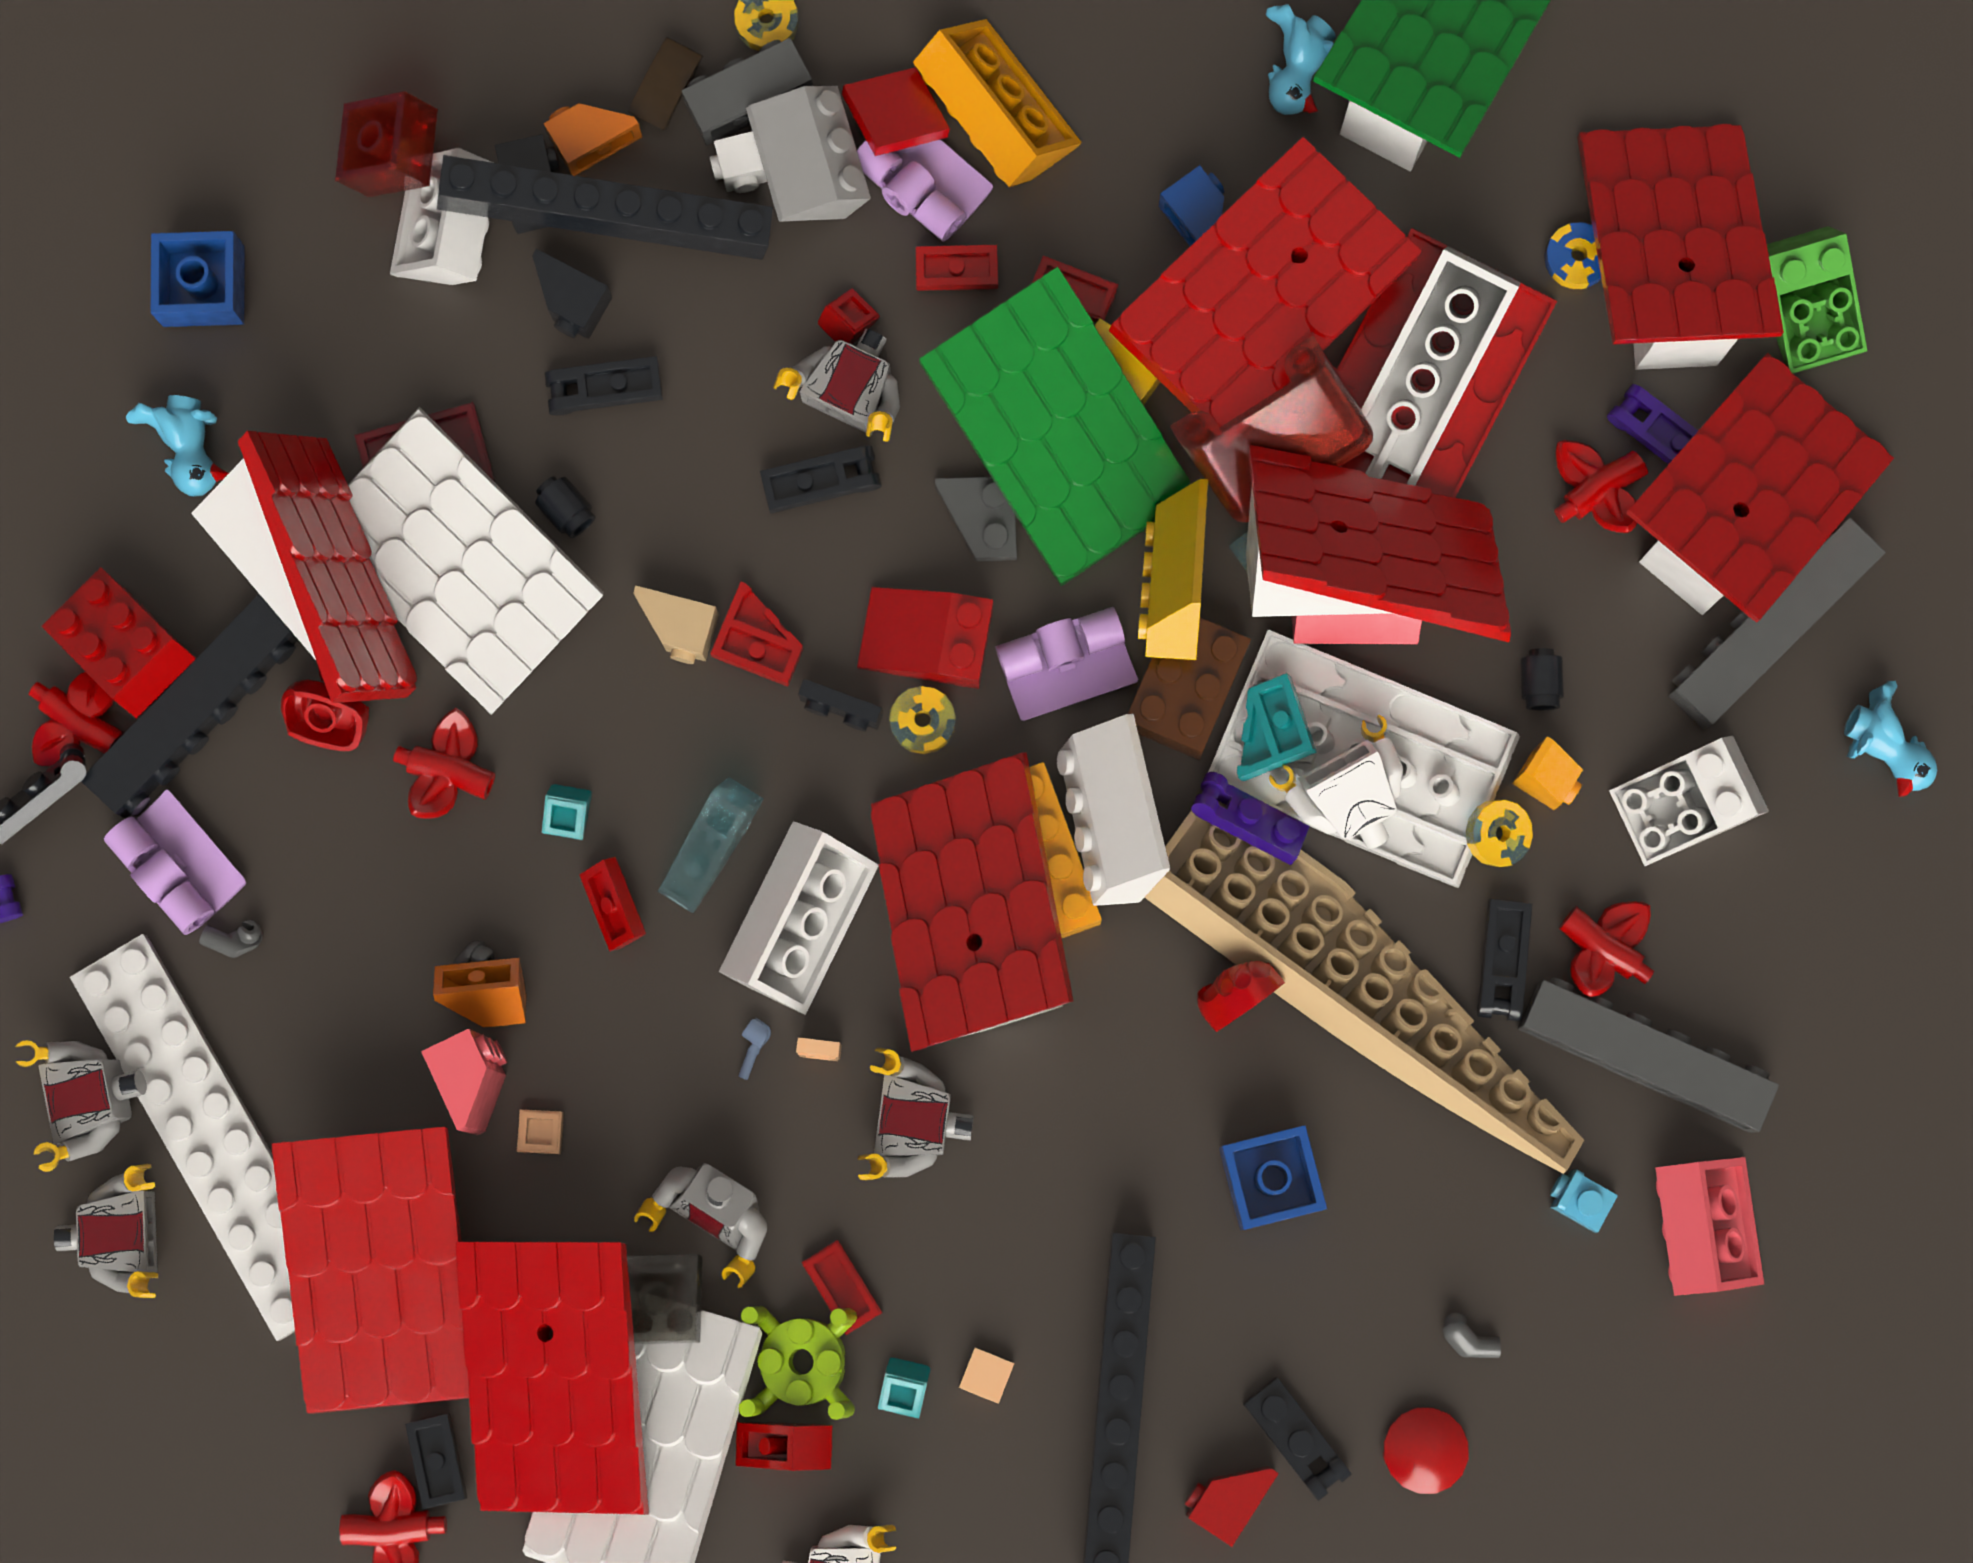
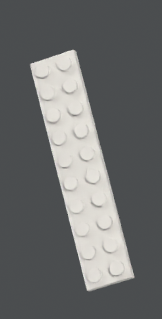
M141 934L72 975L70 979L116 1060H120L124 1074L136 1070L143 1073L147 1090L144 1095L137 1097L276 1341H280L294 1333L295 1327L289 1273L285 1259L281 1214L278 1208L273 1154L147 935Z

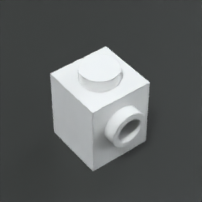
M753 131L714 141L717 155L710 156L715 180L724 179L727 192L735 190L737 193H746L758 188L759 184L767 182Z

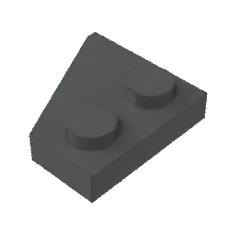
M992 477L935 479V488L938 494L941 495L951 514V518L964 537L966 545L975 561L1017 560L1015 513Z

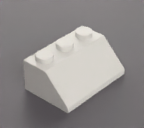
M460 148L411 159L390 275L448 285L477 280V274L482 266L481 253L484 237L489 228L488 217L437 210V200L443 155L485 162L491 161Z

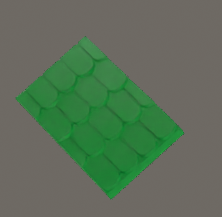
M1361 0L1315 74L1313 82L1350 100L1339 135L1411 172L1427 142L1460 158L1551 0Z
M1058 267L919 359L920 365L1060 586H1063L1146 530L1147 522H1155L1156 505L1191 484L1186 473L1163 439L1158 427L1124 376L1118 362L1096 330L1090 316Z

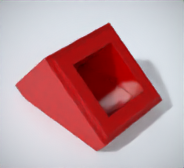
M851 288L826 305L818 320V325L835 342L842 340L852 345L862 336L865 329H869L880 318V315Z

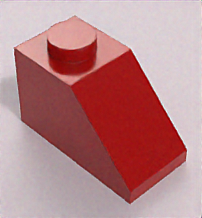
M737 1422L736 1466L789 1471L831 1469L832 1425Z
M1266 1466L1209 1478L1204 1486L1198 1482L1184 1503L1190 1508L1186 1516L1233 1547L1279 1473Z

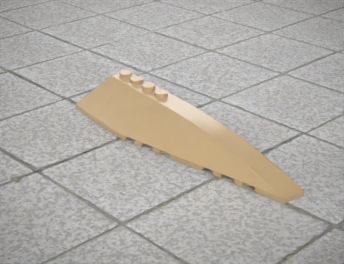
M1218 801L1219 806L1226 807L1225 804ZM1192 810L1165 846L1170 870L1144 898L1236 965L1249 961H1262L1271 964L1285 982L1274 993L1335 1037L1409 1086L1482 1130L1563 1174L1568 1170L1584 1139L1547 1099L1540 1100L1528 1085L1530 1082L1519 1069L1514 1072L1498 1055L1501 1049L1490 1037L1485 1040L1473 1028L1471 1024L1474 1020L1428 970L1421 971L1412 962L1409 956L1411 952L1400 940L1395 943L1379 926L1382 922L1381 919L1371 909L1368 911L1364 910L1353 898L1356 892L1344 880L1303 850H1300L1298 858L1294 863L1289 865L1197 817Z

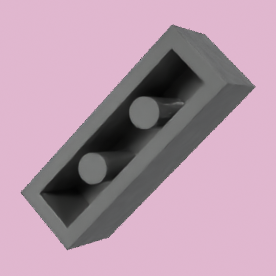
M788 38L782 42L774 40L767 43L759 50V53L747 59H734L727 63L722 71L710 77L703 75L693 79L688 83L687 88L681 90L685 106L707 146L716 140H720L751 125L746 111L749 105L803 86H813V82L791 38Z

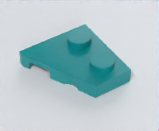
M1283 674L1248 689L1246 703L1248 717L1243 724L1241 738L1244 742L1241 765L1237 766V775L1241 781H1247L1282 767V765H1287L1317 753L1296 689L1289 674Z

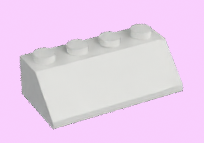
M1125 714L1072 734L1057 756V768L1059 773L1064 776L1067 789L1066 807L1068 812L1073 815L1075 824V846L1077 851L1081 852L1083 859V882L1086 890L1090 891L1093 906L1139 903L1170 870L1134 714Z
M793 821L719 972L766 997L806 1015L879 865L828 834Z

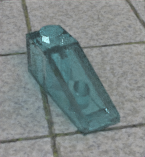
M730 777L713 789L658 892L689 912L694 913L746 833L764 799Z

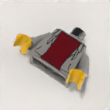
M865 329L856 347L845 341L838 340L832 347H822L802 359L792 368L781 369L773 385L774 389H777L780 385L788 386L790 389L787 398L790 400L796 397L798 389L802 387L800 390L802 403L865 432L868 437L873 434L874 430H880L884 432L883 441L885 442L890 440L892 424L900 410L898 381L891 375L890 364L878 358L887 340L881 334L870 329Z
M25 1040L15 1046H29L34 1050V1058L31 1061H16L18 1065L28 1067L37 1060L42 1059L47 1063L38 1065L53 1143L45 1142L39 1144L34 1149V1155L40 1154L43 1151H49L53 1153L55 1158L50 1163L39 1165V1169L47 1172L55 1169L61 1159L65 1158L66 1161H72L102 1151L119 1132L120 1123L131 1118L132 1111L129 1098L146 1093V1080L141 1071L136 1070L124 1074L120 1060H108L103 1050L79 1041L46 1042L44 1047H38L36 1043Z
M885 1048L875 1049L876 1052L884 1054L885 1063L881 1068L870 1065V1069L875 1073L884 1074L874 1153L863 1154L858 1157V1160L866 1159L869 1161L871 1171L869 1174L858 1175L859 1179L873 1180L880 1177H909L932 1166L937 1159V1155L944 1154L946 1137L971 1141L974 1115L949 1112L951 1094L946 1093L944 1082L923 1064L898 1056L893 1050Z
M703 1163L696 1170L682 1166L672 1169L653 1193V1198L644 1200L634 1217V1221L637 1222L640 1216L649 1217L653 1224L648 1231L654 1232L665 1216L666 1208L669 1207L736 1250L738 1255L723 1269L722 1278L726 1280L732 1272H735L740 1278L738 1288H741L755 1272V1265L752 1260L756 1259L767 1232V1221L759 1211L756 1195L706 1163Z
M151 1164L130 1166L126 1169L125 1173L109 1179L89 1194L87 1204L77 1206L76 1224L59 1225L54 1229V1246L56 1251L77 1250L79 1267L89 1268L93 1279L117 1292L129 1293L131 1296L139 1298L156 1297V1293L149 1292L148 1282L151 1278H158V1273H156L158 1271L155 1192L141 1191L155 1187V1182L146 1183L144 1180V1172L146 1169L152 1168Z

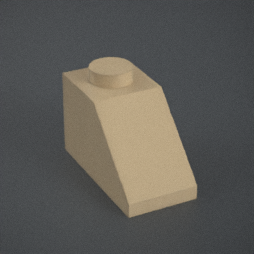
M635 585L633 594L665 650L671 652L670 658L687 664H694L695 659L706 661L719 617L716 606Z

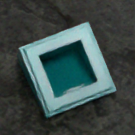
M557 784L551 785L545 795L542 833L583 840L592 792L586 789Z
M890 1358L885 1372L878 1409L919 1419L931 1368L915 1362Z

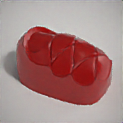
M310 679L298 680L288 686L282 696L281 712L288 735L301 742L331 750L352 751L358 747L366 734L369 721V707L362 701L331 703L325 683Z
M1262 961L1244 962L1224 970L1213 984L1202 987L1197 993V1004L1202 1016L1218 1032L1267 998L1285 982L1269 963Z

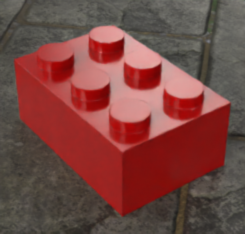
M102 567L41 626L115 702L135 718L196 659L125 587Z

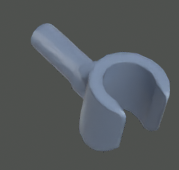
M758 1018L752 1019L742 1033V1036L752 1043L747 1050L738 1077L746 1080L749 1078L760 1049L771 1036L770 1027Z

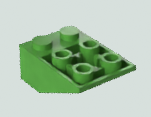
M1827 226L1767 244L1784 331L1781 337H1776L1784 363L1790 371L1796 373L1867 352L1847 234Z

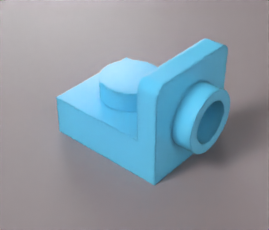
M1575 1169L1570 1170L1568 1175L1561 1173L1550 1192V1195L1555 1198L1550 1208L1594 1233H1598L1618 1195L1584 1176L1583 1172Z

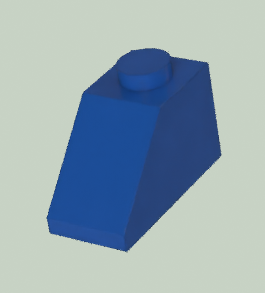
M1199 165L1160 194L1159 208L1187 244L1191 246L1222 215L1223 194L1225 191L1218 178L1213 173L1207 175Z

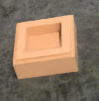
M798 1037L796 1053L803 1058L838 1062L841 1057L842 1045L840 1042Z
M520 1109L517 1152L561 1154L564 1112Z
M975 1347L959 1388L999 1404L1015 1363Z

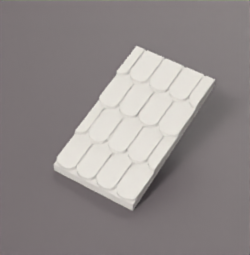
M420 407L348 484L353 495L349 500L371 547V563L397 619L491 715L603 596V591Z
M1267 630L1208 772L1222 774L1227 779L1228 784L1303 822L1285 799L1287 793L1277 790L1269 781V775L1271 774L1277 784L1282 785L1288 782L1289 773L1283 766L1244 782L1238 778L1237 766L1241 765L1244 742L1241 740L1243 724L1248 717L1246 709L1248 689L1286 673L1291 676L1317 753L1287 764L1296 774V785H1301L1298 780L1299 777L1366 741L1361 734L1363 720L1368 731L1372 733L1379 732L1381 726L1377 721V715H1381L1387 722L1384 736L1391 739L1403 767L1400 795L1394 800L1397 812L1382 821L1389 834V838L1378 847L1367 848L1360 834L1349 840H1344L1338 832L1329 835L1394 861L1401 866L1459 888L1472 856L1467 843L1473 841L1477 843L1481 834L1483 822L1477 819V817L1484 808L1476 807L1486 801L1495 800L1496 793L1499 790L1512 758L1511 756L1520 738L1519 734L1310 646L1294 644L1293 639Z
M630 1288L649 1515L533 1512L525 1534V1544L522 1550L525 1556L546 1563H695L738 1418L739 1404L743 1401L762 1337L760 1327L741 1323L737 1320L704 1310L701 1311L691 1306Z

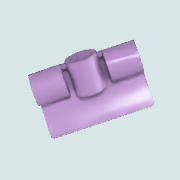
M941 139L879 156L873 154L867 141L857 150L863 173L882 189V195L887 203L901 215L907 216L910 213L942 242L948 240L967 221L993 189L992 183Z
M1114 607L1071 620V618L1059 620L1037 629L1036 633L995 646L1001 668L1021 721H1026L1138 682V677L1124 644L1125 637Z
M165 790L137 819L131 816L122 820L104 838L105 843L131 872L130 876L152 902L157 903L184 935L202 926L246 885L245 878L169 790Z

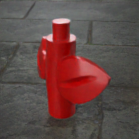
M1572 440L1558 442L1556 446L1557 468L1564 481L1575 487L1564 495L1565 503L1554 509L1559 521L1565 523L1574 516L1577 519H1582L1592 511L1595 521L1604 529L1619 533L1631 532L1636 527L1637 522L1626 512L1637 500L1627 490L1622 488L1648 475L1647 466L1639 454L1632 450L1605 465L1598 451L1590 445Z
M86 672L79 674L71 682L67 694L57 686L49 689L40 682H36L28 693L29 696L40 702L38 709L50 718V720L39 726L33 738V761L39 766L50 767L60 760L59 754L63 746L71 743L80 745L83 742L105 754L124 734L117 727L97 718L104 715L112 706L114 700Z
M454 708L440 720L431 738L432 749L417 745L413 750L401 746L397 747L393 761L407 766V773L419 776L411 785L408 793V808L411 815L417 818L432 819L447 814L454 807L458 796L457 788L483 800L488 798L494 784L495 773L469 761L474 756L478 743L475 729L463 711Z
M1637 901L1613 904L1603 911L1598 923L1578 906H1575L1565 917L1559 930L1582 949L1571 960L1570 967L1571 978L1582 993L1589 997L1605 993L1615 981V972L1626 979L1634 976L1643 984L1650 980L1655 971L1642 962L1645 956L1633 949L1643 940L1647 932L1651 916L1649 904Z
M392 1470L381 1475L370 1488L368 1500L370 1511L373 1515L342 1514L339 1526L342 1545L374 1546L372 1563H419V1551L414 1542L429 1541L431 1534H446L447 1518L446 1516L430 1517L429 1510L414 1512L416 1507L414 1487L402 1473Z

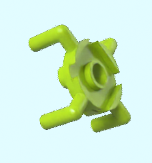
M763 1306L746 1307L741 1313L743 1322L746 1324H758L768 1337L762 1346L757 1361L766 1387L755 1398L743 1400L739 1404V1412L742 1416L752 1417L761 1415L778 1398L786 1403L797 1406L814 1404L826 1399L830 1403L828 1414L834 1420L848 1418L854 1414V1404L838 1388L845 1373V1349L840 1337L857 1319V1314L853 1309L841 1308L833 1310L830 1314L831 1322L828 1325L821 1321L806 1318L793 1319L780 1324ZM800 1349L809 1351L814 1360L813 1367L807 1374L799 1373L793 1365V1357Z

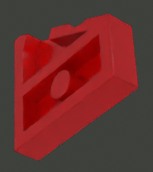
M740 582L710 654L715 659L788 687L804 648L796 637L780 623L776 615L752 592V589L746 583Z

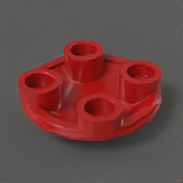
M1415 1407L1401 1414L1389 1427L1384 1440L1383 1460L1391 1476L1402 1487L1419 1494H1436L1452 1487L1463 1475L1469 1459L1468 1440L1462 1426L1450 1414L1435 1408Z

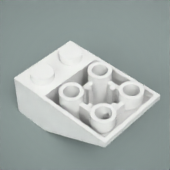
M1733 736L1720 738L1609 790L1644 866L1725 832L1769 811Z

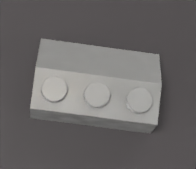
M803 86L751 104L746 108L779 222L846 219L871 199L838 86Z

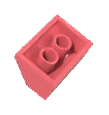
M1394 613L1291 616L1294 644H1418L1422 620Z
M467 1029L421 1052L456 1129L478 1136L486 1132L506 1077L502 1065L507 1063V1059L497 1040L493 1042L491 1037L488 1038L484 1034Z
M1740 1157L1655 1167L1657 1176L1656 1191L1660 1198L1663 1217L1662 1233L1666 1240L1669 1258L1668 1274L1673 1285L1674 1296L1720 1292L1764 1285L1746 1158Z

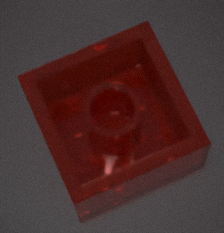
M405 91L345 103L335 181L367 197L430 186L438 109Z

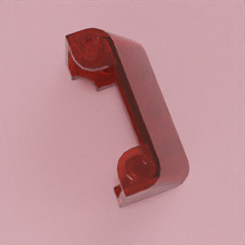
M1314 335L1294 347L1285 359L1284 368L1291 383L1221 427H1219L1216 420L1209 413L1204 411L1192 412L1170 425L1177 440L1203 478L1208 479L1209 487L1225 510L1236 521L1249 522L1252 489L1248 456L1249 445L1311 456V461L1340 467L1363 453L1373 441L1374 433L1372 426L1346 382Z

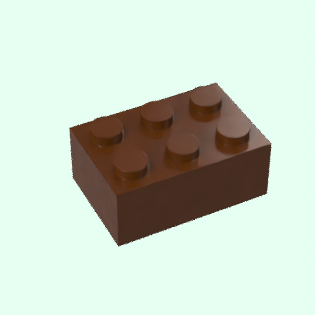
M1200 617L1196 660L1152 657L1128 714H1134L1138 735L1200 760L1251 639Z

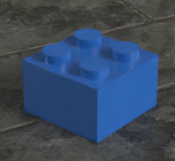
M234 231L151 233V314L163 327L244 325L245 246Z
M1305 1125L1224 1145L1219 1148L1240 1231L1327 1209Z

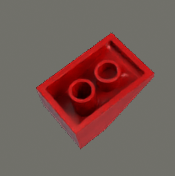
M872 587L857 669L979 689L993 615V599L951 592Z

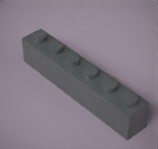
M1851 518L1846 520L1828 537L1765 615L1756 623L1742 611L1730 623L1735 630L1725 640L1718 635L1701 652L1706 659L1696 669L1689 664L1672 680L1677 688L1669 697L1705 731L1886 552Z
M1551 977L1549 982L1542 980L1536 984L1518 1030L1746 1132H1760L1779 1087V1084L1768 1080L1770 1073L1750 1064H1746L1744 1069L1729 1062L1731 1056L1723 1051L1712 1047H1707L1706 1051L1690 1045L1692 1041L1690 1037L1668 1029L1666 1034L1651 1028L1653 1021L1633 1012H1629L1627 1017L1612 1010L1614 1004L1599 996L1589 997L1588 999L1573 993L1575 988L1573 985L1558 978Z

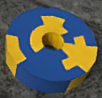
M1578 222L1569 223L1559 228L1550 238L1544 254L1545 266L1550 276L1561 286L1571 289H1585L1598 283L1601 279L1593 226ZM1571 252H1582L1585 260L1577 261L1573 259Z

